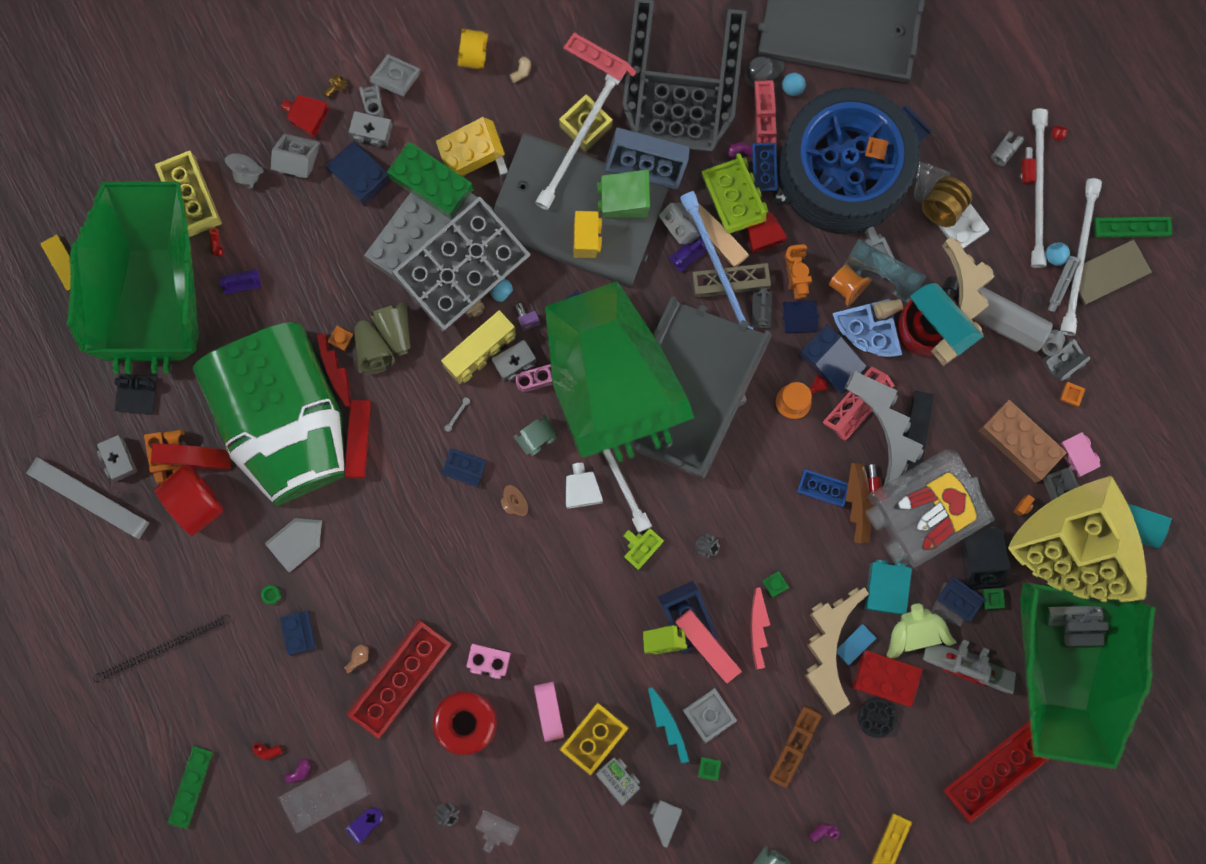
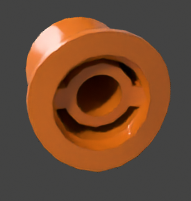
M846 264L833 276L829 286L846 298L845 305L849 307L869 286L872 279L869 277L862 278Z
M800 382L784 386L778 392L775 399L777 410L789 419L804 417L811 409V391L805 384Z

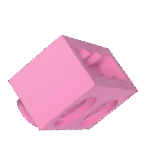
M472 644L466 667L471 668L470 672L481 675L482 671L490 673L489 677L500 679L501 675L506 676L511 653ZM477 654H481L484 657L483 664L479 666L474 663V657ZM495 659L503 661V667L500 670L493 668L492 664Z

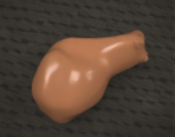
M358 644L354 648L351 661L344 666L348 674L356 667L368 661L369 651L366 645Z

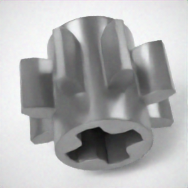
M706 533L705 537H699L696 541L697 553L709 559L710 555L715 556L720 549L719 539L709 533Z
M452 802L441 803L435 810L437 815L434 819L443 828L445 826L451 827L458 821L457 814L460 810Z

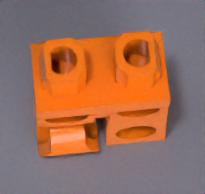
M805 244L790 246L785 253L789 280L788 288L789 291L793 290L795 300L807 297L806 295L809 294L808 287L812 282L811 276H808V266L802 263V260L806 257L807 246Z
M184 430L144 435L150 473L154 474L156 483L160 484L167 478V472L173 471L174 473L181 467L151 464L152 443L166 444L168 441V444L181 445L179 437L185 435Z

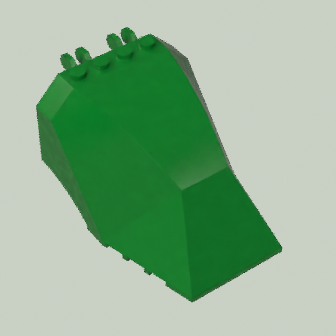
M102 182L94 198V205L91 211H88V217L83 227L81 226L79 229L80 234L71 247L69 258L70 301L67 325L80 351L103 361H113L112 370L114 374H119L120 361H125L124 370L126 374H131L132 361H152L151 371L153 374L158 373V361H164L163 371L165 374H169L171 368L170 361H182L197 351L199 336L191 245L180 182Z
M618 281L545 306L553 387L579 457L584 458L613 448L619 463L622 462L623 458L618 449V446L621 444H625L628 456L630 458L634 457L630 445L632 440L651 434L655 448H661L660 441L655 433L660 430L663 431L666 443L668 445L672 444L667 428L693 419L694 415L688 398L661 346Z
M1023 583L1020 607L1033 755L1116 769L1129 733L1132 732L1136 717L1142 710L1140 708L1150 691L1153 673L1151 671V645L1155 607L1138 600L1120 602V599H1108L1107 602H1103L1101 599L1093 597L1084 599L1074 596L1073 592L1066 589L1060 591L1046 584ZM1073 606L1101 607L1104 615L1101 622H1108V631L1103 634L1104 645L1065 647L1063 626H1047L1048 608Z

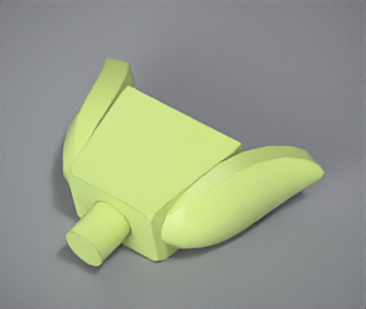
M914 604L911 606V612L903 614L901 621L894 627L886 657L895 659L904 650L906 652L941 644V640L947 646L956 644L957 641L951 636L945 621L939 615L931 614L930 610L923 609L921 604Z

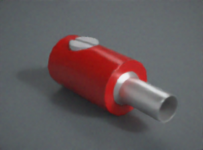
M1032 147L1026 148V159L1022 160L1021 179L1023 184L1036 183V160L1032 159Z
M869 465L870 478H868L871 502L883 501L881 477H877L876 465Z

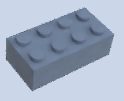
M616 128L607 155L605 170L617 174L649 170V182L678 189L688 163L690 147Z

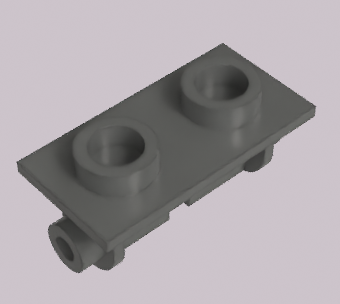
M767 288L753 290L752 327L771 328L772 291H767Z

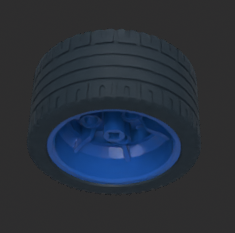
M844 87L824 92L823 95L820 94L815 99L810 100L808 104H805L790 125L779 159L778 173H780V186L783 189L784 197L787 198L786 201L791 205L793 211H796L799 217L801 216L805 222H809L813 227L816 226L820 230L831 231L835 234H855L856 232H864V230L870 227H876L880 222L882 223L889 218L897 209L915 179L920 160L919 141H917L918 136L915 133V128L911 125V120L906 117L907 114L898 105H895V102L887 99L884 95H879L880 93L871 92L872 90L869 89L863 90V88L855 89L854 87L847 89ZM846 131H853L861 135L851 139ZM826 137L828 147L815 149L816 145ZM869 137L889 141L884 160L881 159L880 161L876 158L865 156ZM856 145L863 146L864 151L857 150ZM825 155H831L834 160L828 161ZM814 170L823 172L819 180L817 179ZM850 176H856L859 181H851ZM866 180L878 181L871 189L866 191ZM842 188L845 195H839L835 192Z

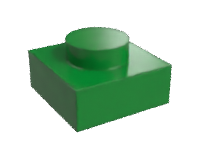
M779 571L762 581L771 598L789 588Z
M1003 589L982 590L983 598L986 599L983 602L984 609L1005 608Z
M701 757L698 777L718 781L721 761Z

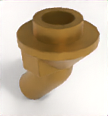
M333 74L329 79L331 85L323 92V95L328 98L336 90L341 92L346 89V79L340 74Z

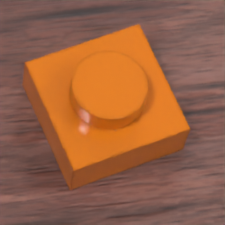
M869 137L865 156L884 160L889 141Z
M336 326L328 343L346 352L354 334Z
M1066 382L1059 401L1079 407L1085 388Z
M1029 494L1024 496L1013 512L1018 516L1024 513L1027 515L1034 506L1032 502L1035 499Z

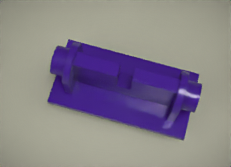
M698 237L692 244H685L668 258L680 273L707 252L702 237Z
M258 269L221 276V280H219L220 286L223 287L224 295L261 288Z

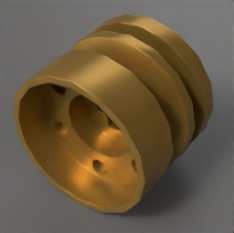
M943 176L939 178L932 191L921 204L922 211L935 224L942 227H952L973 199L972 193L960 180L950 176Z

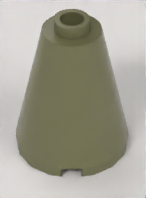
M406 302L369 313L393 354L396 353L397 357L407 354V349H410L411 345Z
M368 320L359 321L355 326L356 357L359 373L364 371L365 375L383 372L386 370L385 366L389 364L392 366L394 364V355L373 322Z

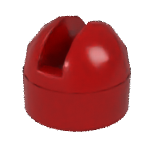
M1053 126V138L1058 141L1065 139L1068 128Z

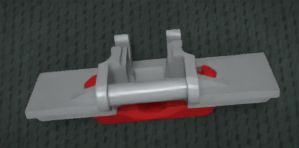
M967 640L962 641L958 650L942 644L925 647L923 660L941 667L943 671L981 686L988 685L1006 693H1014L1016 673L989 663L987 655L990 649L984 647L979 656L968 652L967 646L969 641Z

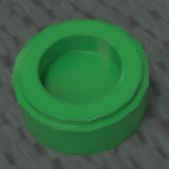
M268 585L261 591V599L266 604L274 605L281 598V592L276 586Z

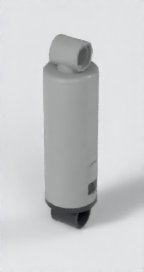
M950 276L945 280L942 289L959 304L958 279L955 276ZM985 287L978 290L979 294L982 293L987 298L989 306L972 320L1035 353L1042 348L1046 355L1057 356L1060 354L1065 336L1061 331L1052 330L1053 324L1050 321Z

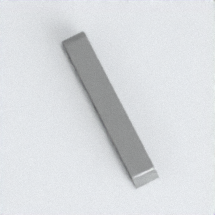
M39 457L35 458L26 472L29 476L137 539L141 538L150 523Z

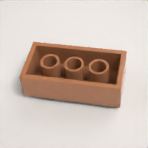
M1010 400L1005 402L979 429L991 443L1035 483L1042 480L1067 453Z

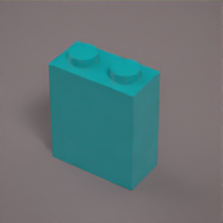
M876 560V563H871L867 584V592L869 594L866 596L864 610L896 615L907 613L912 568L907 567L905 563L896 562L895 565L887 564L888 561Z

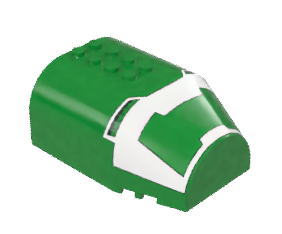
M283 323L263 329L223 346L195 363L193 366L194 374L229 457L276 507L345 477L346 452L344 446L343 415L308 334L300 323Z

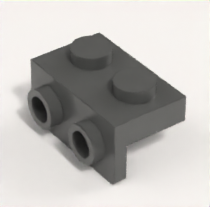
M1070 338L1063 344L1059 355H1048L1042 362L1053 379L1064 381L1069 379L1071 374L1077 369L1083 368L1091 358L1089 355L1083 354L1074 338Z
M1071 467L1049 474L1042 479L1051 501L1079 487Z
M1078 619L1070 620L1069 623L1062 627L1064 646H1103V634L1108 631V622H1101L1100 619H1092L1085 623H1081V620Z

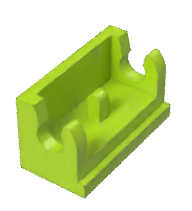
M668 626L643 632L644 653L657 655L687 649L685 632L683 629H679L678 637L677 626Z

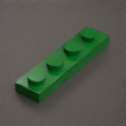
M1171 217L1095 218V238L1172 236Z
M193 746L168 824L184 829L189 828L214 751Z

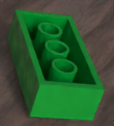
M411 142L407 143L387 171L389 179L451 220L473 191L470 181Z

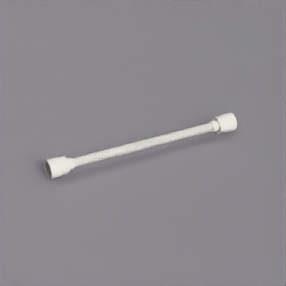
M608 74L605 77V80H607L606 85L563 159L552 182H550L551 184L541 191L535 201V204L542 209L548 210L556 197L554 195L555 189L565 170H567L611 89L620 82Z
M1035 109L1032 111V125L1035 126L1036 243L1034 250L1031 251V267L1044 268L1047 266L1046 252L1042 243L1043 131L1047 126L1048 110Z
M1094 178L1087 179L1086 182L1087 206L1077 256L1079 263L1074 272L1068 312L1063 317L1060 329L1064 335L1068 336L1076 334V303L1093 206L1096 198L1099 197L1102 185L1101 180Z
M610 449L603 452L604 456L607 458L606 460H608L607 462H609L608 464L617 482H619L618 484H620L619 486L628 504H630L629 506H631L634 517L632 521L638 533L651 528L652 525L646 513H642L641 509L638 508L631 491H629L630 489H628L629 487L620 469H618L619 467H617L618 465Z

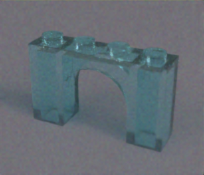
M858 239L844 264H848L858 275L863 270H869L887 278L896 287L893 295L908 303L911 300L910 296L920 289L926 278L922 273Z

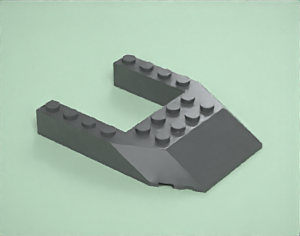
M635 0L628 64L636 73L634 76L626 73L622 105L632 132L690 147L689 150L712 152L735 117L746 11L728 9L719 79L646 71L654 0Z

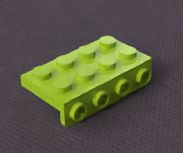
M740 153L736 154V160L701 171L726 234L765 222L766 213H768L766 203L760 199L762 196L759 187L755 188L754 176L752 172L749 173L747 170L749 168L747 160L742 158Z

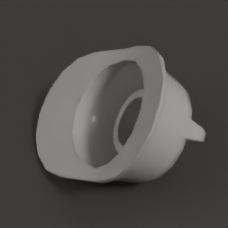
M230 154L225 157V163L232 170L234 181L243 184L249 189L258 181L259 174L263 173V169L248 156Z

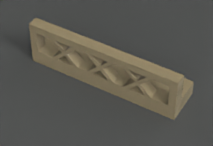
M768 263L723 268L726 276L729 277V282L730 280L734 281L729 284L734 293L760 290V288L769 289L771 286ZM716 269L692 272L694 298L727 294L723 284L715 280L718 275ZM756 269H764L765 279H757L752 274ZM739 271H743L748 277L744 281L739 282L734 278V275ZM705 275L710 279L706 286H698L697 276Z

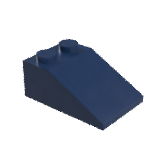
M354 142L350 143L326 165V168L363 206L391 182L383 168Z
M827 324L799 354L803 361L840 394L845 390L852 371L861 373L867 367L842 337Z
M693 581L657 596L669 625L677 626L678 637L680 628L675 621L688 610H691L714 638L718 639L700 592ZM685 635L687 649L681 650L682 654L696 649Z

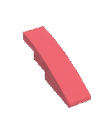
M755 81L757 143H776L774 81Z
M760 587L754 590L750 625L751 646L756 670L765 668L760 648L768 646L763 627L770 626Z
M688 610L675 621L726 683L742 672L691 610Z

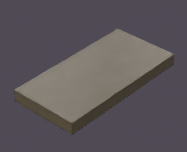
M1133 239L1084 263L1078 296L1085 306L1152 273L1135 240Z

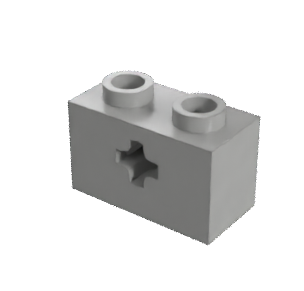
M354 111L349 135L353 141L358 143L365 141L375 147H387L393 125L390 119Z
M670 203L659 215L679 244H692L700 236V231L693 216L690 215L689 211H686L682 203Z
M525 340L491 359L504 382L516 379L518 373L523 370H531L535 367L534 364L536 363V358ZM512 359L518 361L517 366H515V364H512Z
M117 435L97 444L99 449L97 451L98 457L101 461H104L106 465L104 471L109 479L111 478L117 482L138 472L123 437Z

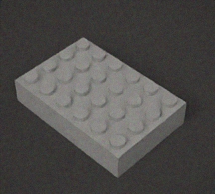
M410 193L364 256L367 262L398 282L392 275V271L452 220ZM471 193L454 218L478 197Z
M479 196L392 271V275L440 330L444 332L529 258L531 254Z

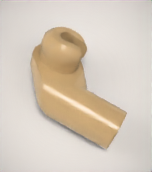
M520 58L518 71L510 74L513 83L529 75L531 61L528 58Z

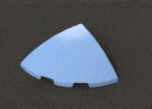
M877 302L833 313L834 320L841 333L857 348L865 352L877 354L878 356L902 355L894 315L884 320L882 318L877 319L873 307Z

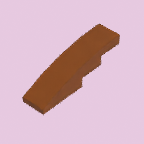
M851 463L846 501L853 502L850 522L857 523L854 542L870 543L872 518L869 482L864 464Z
M806 705L803 706L773 767L769 780L787 788L822 717V713Z

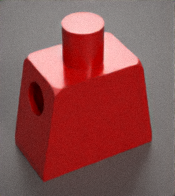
M298 95L294 103L285 99L281 106L282 110L288 112L287 120L289 123L313 140L330 110L326 102Z
M772 212L766 213L765 222L746 228L751 254L785 243L787 239L786 234Z

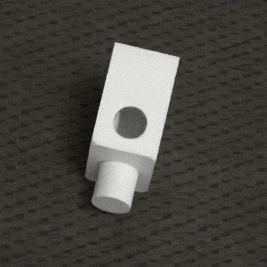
M584 463L572 464L574 475L566 476V508L571 509L602 504L603 499L594 473H585Z

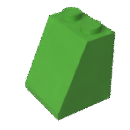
M649 170L601 176V181L597 182V193H601V200H598L597 209L598 212H601V218H647L650 208Z

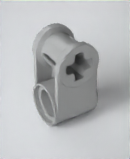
M375 84L366 88L359 87L366 113L383 118L384 112L379 86ZM378 108L376 112H370L371 109Z

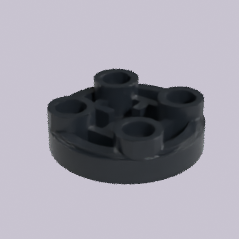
M881 698L869 699L858 710V725L870 737L882 738L888 736L897 724L896 709L887 700Z

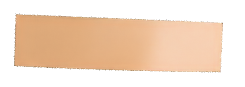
M699 204L698 214L702 218L703 225H705L704 227L708 232L707 234H709L708 236L715 251L733 267H737L749 257V254L730 233L726 234L724 227Z

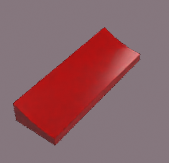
M418 619L347 710V716L379 739L452 644Z
M1031 720L943 790L969 825L1051 759L1033 755Z

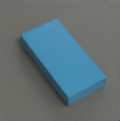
M861 624L837 648L836 654L847 665H850L876 637Z

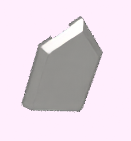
M294 518L265 543L289 573L320 548L322 520Z

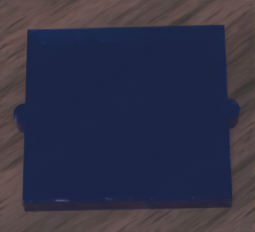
M816 300L783 302L784 316L782 319L784 320L785 333L818 332L819 314H817Z

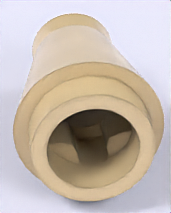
M901 299L878 301L877 304L873 305L877 319L882 318L884 320L903 310Z

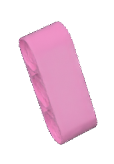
M551 364L519 373L516 377L517 388L522 392H528L553 385ZM541 373H546L548 375V379L545 381H540L538 379V375ZM523 378L530 380L527 386H521L519 382Z
M554 682L534 685L545 742L564 738Z

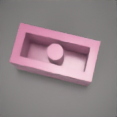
M1083 432L1058 444L1067 452L1063 457L1068 466L1071 467L1075 478L1101 467L1099 456L1093 452L1090 447V439Z

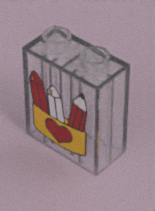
M947 448L869 494L867 498L873 507L865 511L873 527L877 531L885 527L892 539L884 544L892 560L896 564L904 560L913 568H916L995 520L959 455Z

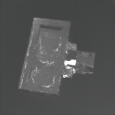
M484 810L475 829L485 833L483 838L487 839L483 850L490 853L494 844L500 845L501 841L511 846L520 827Z

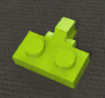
M650 528L643 536L640 533L635 536L628 530L623 537L630 542L628 544L630 551L624 558L639 570L664 540Z

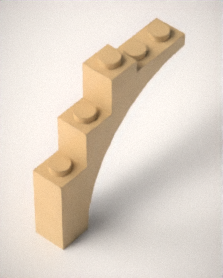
M951 236L944 242L942 247L950 257L957 274L959 284L958 307L981 334L984 335L980 325L973 322L972 319L989 306L987 298L982 293L979 294L978 290L988 284L995 276L989 265L981 262L976 266L973 257L966 254L962 249V244ZM944 339L931 351L943 366L957 356Z
M857 587L849 592L850 597L846 600L842 598L832 604L834 606L833 609L829 603L823 605L821 602L812 608L814 612L810 614L823 634L817 633L809 639L811 643L807 646L820 665L814 664L808 668V673L805 677L831 715H835L850 704L842 690L837 673V642L848 615L869 594L865 587L860 590Z

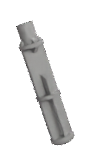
M1070 256L1050 299L1048 310L1055 313L1057 306L1061 304L1079 263L1077 257Z

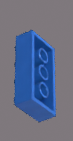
M776 143L751 144L752 174L755 179V188L759 187L760 191L778 190Z
M804 469L796 493L843 508L846 501L848 483Z

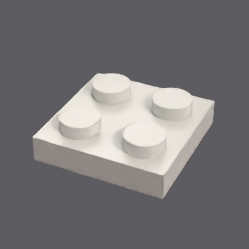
M971 204L962 212L961 217L954 226H939L948 239L951 236L954 240L957 239L962 244V249L990 230Z

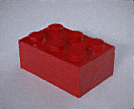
M863 651L851 689L906 707H912L923 669L869 651Z

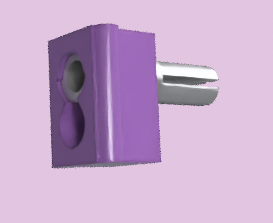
M519 303V306L518 304L515 305L519 313L518 321L522 331L540 325L536 311L526 314L521 303Z

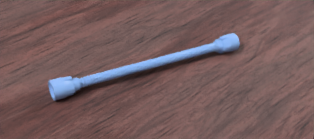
M694 191L686 193L680 197L682 204L696 222L702 240L705 242L706 249L710 253V258L713 264H715L714 267L731 302L730 304H732L734 313H736L737 320L741 324L742 320L746 321L743 316L744 314L740 309L741 307H739L740 305H738L739 303L737 298H735L736 296H734L731 285H729L730 282L727 276H725V271L708 236L709 234H707L705 225H703L702 218L698 214L699 204Z

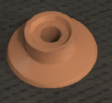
M512 485L506 486L503 491V498L501 499L503 509L508 514L525 516L528 513V504L523 494Z

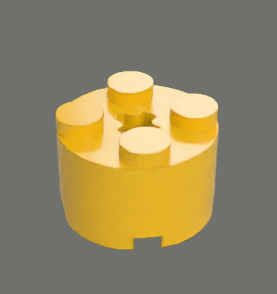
M462 29L458 56L459 67L484 68L486 51L482 50H486L488 33Z

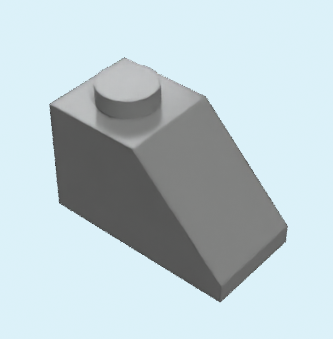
M659 799L658 803L654 802L650 813L653 814L652 820L662 845L667 848L682 809Z

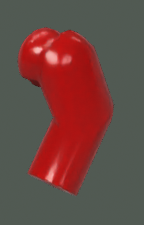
M211 228L209 230L211 253L214 256L221 257L224 254V248L220 246L219 230Z
M255 743L252 746L253 754L263 760H269L283 753L279 744L272 748H268L261 743Z

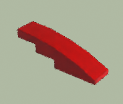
M325 333L317 334L320 354L326 372L345 406L351 409L347 371L345 368L339 369L337 353L329 351L328 339Z
M368 400L351 401L345 478H365L371 401Z
M152 443L151 464L171 465L172 467L188 465L193 469L231 470V458L225 449Z

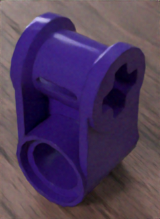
M375 807L368 809L359 818L355 819L345 831L357 844H360L383 820L382 811ZM376 814L375 820L370 821L371 815Z

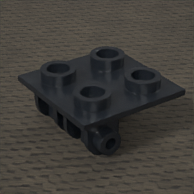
M119 374V377L115 378V385H118L115 411L153 414L157 376Z

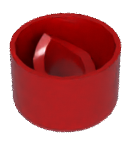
M949 296L958 306V303L951 296ZM911 299L899 315L897 321L898 337L903 346L913 354L922 357H933L935 355L931 351L943 340V337L939 333L930 335L924 331L920 323V318L924 315Z
M188 465L179 468L154 488L156 496L165 509L192 537L223 513V506L218 497L203 478Z
M474 692L453 693L443 699L437 706L432 722L433 732L438 743L445 750L456 755H471L483 750L493 740L497 730V715L492 704L482 695ZM461 711H468L476 718L475 730L466 736L457 734L452 725L454 717Z

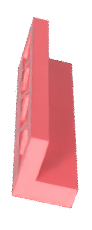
M576 33L572 34L564 46L567 52L618 81L621 80L625 73L634 76L636 73L628 62Z
M871 367L864 375L871 378L873 374H876L878 377L875 381L891 388L895 386L887 374L874 367ZM849 392L823 423L828 428L834 430L840 439L846 441L872 410L857 395ZM853 403L850 409L844 410L847 404ZM840 417L836 425L831 423L835 418Z

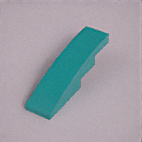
M648 688L656 727L664 726L668 745H677L680 763L689 762L684 742L674 719L654 689Z

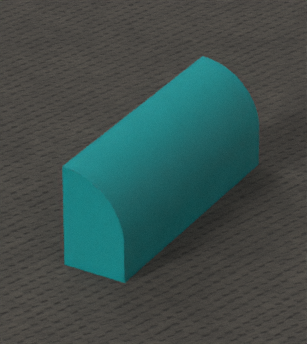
M935 283L925 285L910 296L916 307L958 356L984 337L940 285Z
M1128 504L1136 523L1141 543L1158 549L1166 538L1172 518Z

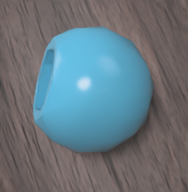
M790 73L785 76L782 87L787 95L798 96L803 93L806 81L801 74Z
M1060 242L1048 246L1046 250L1047 260L1055 266L1065 264L1070 257L1068 246Z
M503 279L490 291V295L494 300L503 302L512 293L513 286L510 281Z

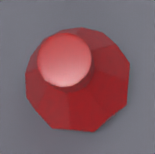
M819 375L815 377L812 386L809 387L811 395L815 392L828 390L826 380Z

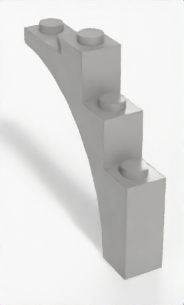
M852 371L845 389L857 395L871 408L885 433L889 462L887 476L882 489L892 495L893 491L896 492L900 485L898 480L901 474H905L908 468L907 461L916 462V460H919L924 451L922 449L923 445L902 436L904 432L908 431L911 422H909L910 417L890 409V406H893L898 398V395H896L897 390L856 371Z

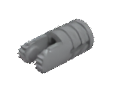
M1009 131L991 155V159L996 164L1005 166L1024 138L1018 136L1011 144L1010 141L1014 135Z

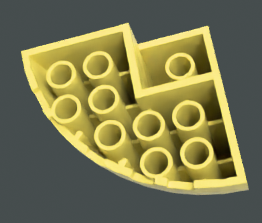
M1112 476L1081 485L1046 504L1021 526L1008 547L1022 565H1026L1033 571L1032 574L1034 576L1048 581V585L1060 591L1066 589L1073 592L1074 596L1084 599L1093 597L1101 599L1103 602H1107L1108 599H1120V602L1145 598L1147 575L1141 539L1130 508Z

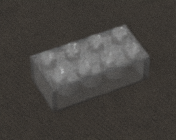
M349 759L278 798L295 832L299 833L371 793L354 759Z

